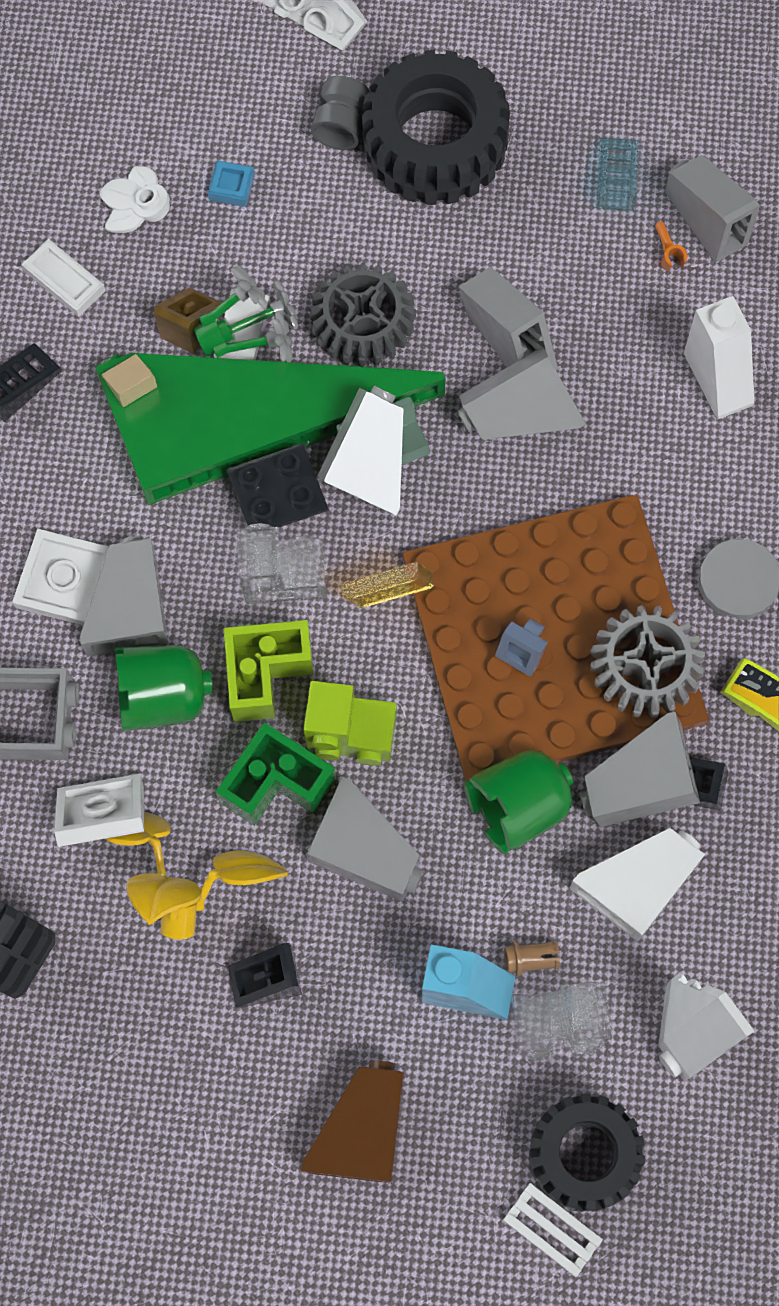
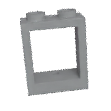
M0 668V689L58 690L54 743H0V759L68 760L69 747H75L76 723L71 722L72 707H78L79 684L78 682H73L74 680L67 668Z

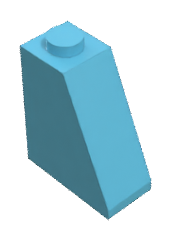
M431 944L422 987V1003L508 1020L515 976L476 953Z

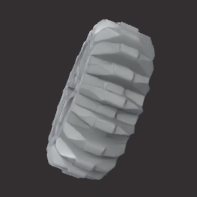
M643 605L638 606L636 617L627 609L622 610L620 614L621 622L612 617L608 619L606 624L608 631H598L596 639L600 644L593 645L591 649V655L597 659L591 662L590 670L600 674L595 679V686L597 688L609 686L604 694V699L610 701L616 696L620 698L617 706L619 712L624 711L627 704L635 706L633 710L635 718L640 717L643 708H648L651 718H657L660 705L666 713L674 712L676 708L675 702L685 706L690 699L688 693H696L700 686L695 679L702 678L705 669L698 664L704 660L705 652L695 649L700 643L699 635L686 636L691 625L689 622H685L677 626L675 624L678 616L676 611L670 613L668 619L660 617L662 613L660 606L654 608L652 615H647ZM637 635L638 640L634 650L624 651L623 656H614L615 648L623 640ZM653 635L664 639L672 647L659 645ZM644 648L645 655L648 656L649 662L654 663L651 675L649 667H647L646 661L641 660ZM681 666L679 678L669 686L658 689L659 674L671 671L672 667ZM622 676L635 677L640 682L642 689L631 685Z

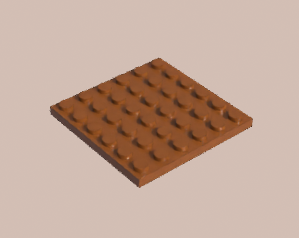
M638 494L403 552V561L465 782L469 781L474 774L526 750L542 751L553 758L556 763L625 746L668 714L661 705L659 706L657 718L650 717L648 708H643L640 717L635 718L633 716L635 706L627 704L624 711L619 712L617 706L620 698L616 696L613 700L606 701L604 694L609 686L597 688L594 682L600 674L590 670L591 662L597 659L591 655L592 646L600 644L596 639L599 630L608 631L606 626L608 619L612 617L621 622L620 614L625 609L636 617L637 607L641 605L645 607L647 615H652L654 608L660 606L662 608L660 617L668 619L670 613L675 612ZM531 618L545 626L539 637L547 641L548 644L539 666L531 677L495 657L502 635L511 621L524 628ZM676 619L675 624L679 626L678 620ZM637 635L623 640L615 648L614 656H623L624 651L634 650L638 640ZM653 635L659 645L672 647L664 639ZM644 648L641 660L646 661L647 667H649L651 675L654 663L649 662L648 656L645 655ZM681 666L672 667L671 671L660 673L657 683L658 689L667 687L675 682L680 676ZM622 676L631 685L642 689L640 682L635 677ZM699 688L696 693H688L690 699L685 706L675 702L676 708L674 712H676L682 723L683 731L707 725L710 721Z

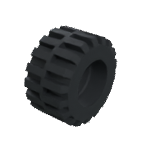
M591 1094L566 1097L545 1112L532 1133L529 1161H531V1172L534 1180L538 1181L542 1192L546 1196H550L561 1207H567L577 1212L603 1210L627 1197L641 1177V1167L645 1164V1155H643L642 1147L645 1146L643 1135L639 1136L636 1128L639 1125L634 1117L630 1119L625 1113L627 1109L619 1103L617 1105L609 1101L610 1098L602 1095L594 1097ZM579 1126H590L598 1129L606 1136L612 1148V1163L608 1171L595 1180L584 1181L571 1176L565 1170L560 1160V1145L564 1136L570 1130Z

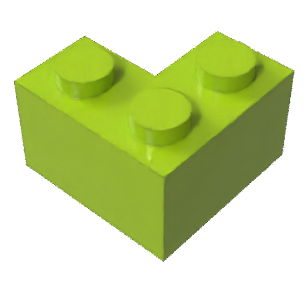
M308 620L224 628L229 704L234 722L276 718L273 678L314 675Z
M311 681L304 723V735L308 751L313 752L322 760L336 761L339 760L340 756L354 757L356 762L370 766L381 765V761L391 762L397 718V703L355 698L354 686Z

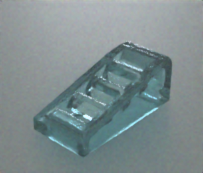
M600 137L595 209L634 211L637 191L638 140ZM607 150L629 151V155L607 153ZM607 161L629 162V163H628V166H624V165H609V164H607ZM606 172L628 174V177L606 176ZM606 184L627 185V188L606 187Z

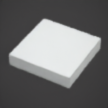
M37 529L12 604L17 609L84 625L109 547Z
M141 773L57 788L54 833L58 847L144 832V786Z

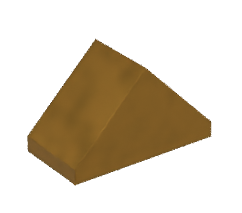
M189 287L156 305L154 316L160 338L195 354L200 346L194 330L195 326L202 324L199 317L211 312L222 302Z

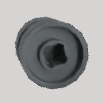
M332 76L327 78L320 95V105L315 112L311 126L313 137L321 144L333 149L350 150L355 148L359 143L363 129V103L366 94L370 92L368 87L351 77Z

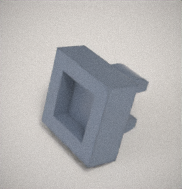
M531 618L524 628L511 621L502 635L495 657L531 677L539 666L548 644L547 641L539 637L545 626Z

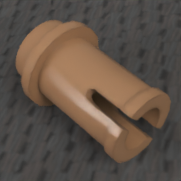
M513 941L512 946L504 947L506 971L509 973L515 972L516 976H521L522 971L559 969L560 957L542 958L544 954L560 953L557 941L519 945L518 941Z

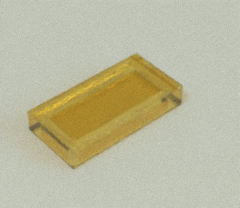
M418 562L341 584L343 598L359 608L427 590L434 586L432 573Z

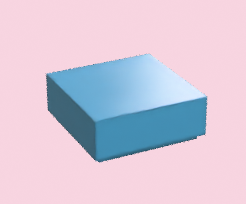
M217 160L208 191L209 200L246 207L255 177L254 167Z

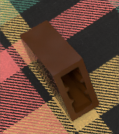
M370 1060L369 1068L358 1067L302 1161L301 1171L303 1173L392 1184L404 1079L403 1071H395V1063Z

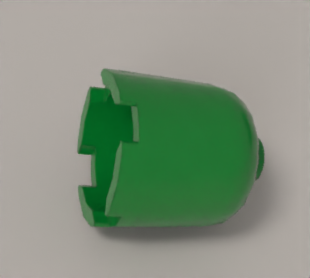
M179 645L115 648L122 732L186 724L192 722L200 715L204 706V695L212 694V678L210 669L202 670L200 659L193 650Z
M526 750L474 774L469 781L464 783L466 798L472 813L476 814L481 811L489 825V828L484 830L483 833L502 854L511 850H517L561 823L567 817L572 806L570 786L573 784V778L565 764L562 762L556 763L553 758L539 750Z

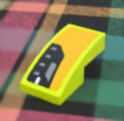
M742 658L720 692L751 717L760 716L779 732V677L758 664Z

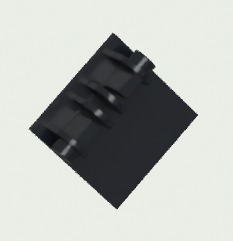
M303 443L226 469L233 486L235 498L240 505L251 537L329 511Z

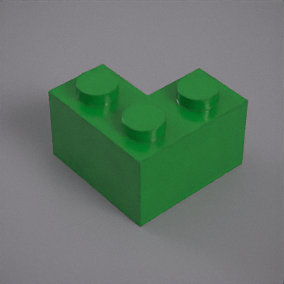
M264 722L215 793L220 804L255 826L278 792L314 814L337 781L335 767Z

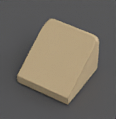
M136 354L101 374L122 407L127 406L157 388L154 375Z

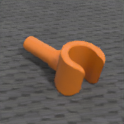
M663 221L656 223L655 227L664 250V255L661 259L662 268L670 271L672 264L668 256H676L680 260L681 267H684L688 257L687 251L681 245H674Z

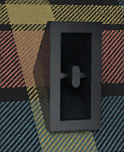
M282 943L228 965L236 1008L302 995L294 952L290 943Z

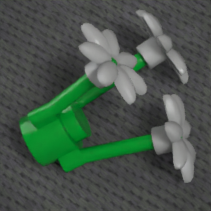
M237 265L231 268L232 273L239 280L238 286L234 288L235 293L211 312L200 316L202 324L194 327L203 351L207 356L215 353L217 358L230 352L269 345L270 348H280L282 362H291V346L293 341L287 334L289 327H293L294 330L298 328V320L295 315V309L289 304V294L284 290L280 282L275 281V289L273 291L278 301L271 303L270 308L266 309L265 293L255 286V278L249 277L242 266ZM249 297L254 304L259 303L264 311L231 325L226 318L218 319L238 301L244 302ZM272 316L275 317V319H272L275 331L267 332V336L229 343L235 340V332Z

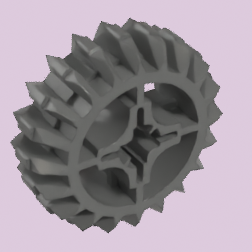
M364 262L361 263L359 270L353 271L346 264L344 268L345 274L343 275L333 270L330 274L331 282L321 280L319 285L320 293H314L312 297L313 307L310 309V320L313 322L311 325L312 332L315 336H319L318 342L321 348L329 347V354L333 359L343 353V361L346 365L353 358H359V364L362 367L366 365L367 358H373L374 362L379 365L382 362L381 354L383 353L393 359L396 355L395 347L405 348L407 344L406 336H412L414 331V324L412 322L416 319V309L412 307L414 305V297L412 293H407L405 281L396 282V274L393 270L382 275V267L379 263L373 271L367 270ZM384 300L395 313L391 322L385 318L384 313L381 311V304ZM335 308L339 309L344 317V326L341 329L331 318Z

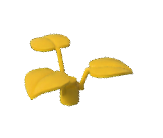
M144 812V832L105 838V840L117 845L134 846L148 842L153 847L158 874L144 873L131 877L127 881L126 891L130 902L148 925L161 918L160 932L163 936L170 939L182 940L194 936L196 912L204 910L205 899L216 879L220 878L224 883L231 885H251L288 877L289 874L283 866L263 854L247 850H235L221 853L213 858L212 865L215 869L208 873L202 889L189 879L175 878L173 876L167 878L161 843L158 838L169 835L171 827L165 819L148 812Z

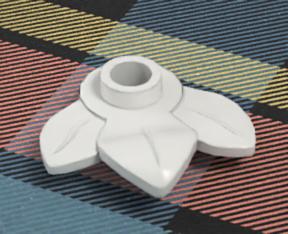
M134 166L130 171L128 179L119 178L111 180L100 190V197L104 203L113 209L105 224V229L112 233L134 231L144 220L149 222L159 221L166 216L170 208L168 192L163 186L158 184L157 175L148 167Z

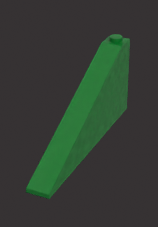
M130 353L125 356L115 355L106 359L103 364L95 366L148 506L227 477L226 469L301 443H303L305 448L337 436L336 427L343 423L359 388L371 392L373 386H376L395 395L393 403L410 397L415 407L445 396L446 382L443 372L145 353ZM136 354L154 375L157 388L127 406L122 407L101 374Z

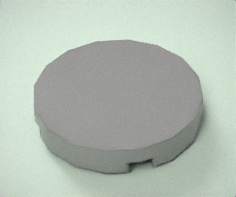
M731 539L717 544L706 554L699 570V590L704 601L716 613L725 617L727 615L737 617L738 620H748L762 615L776 600L779 593V565L775 556L763 545L749 539Z

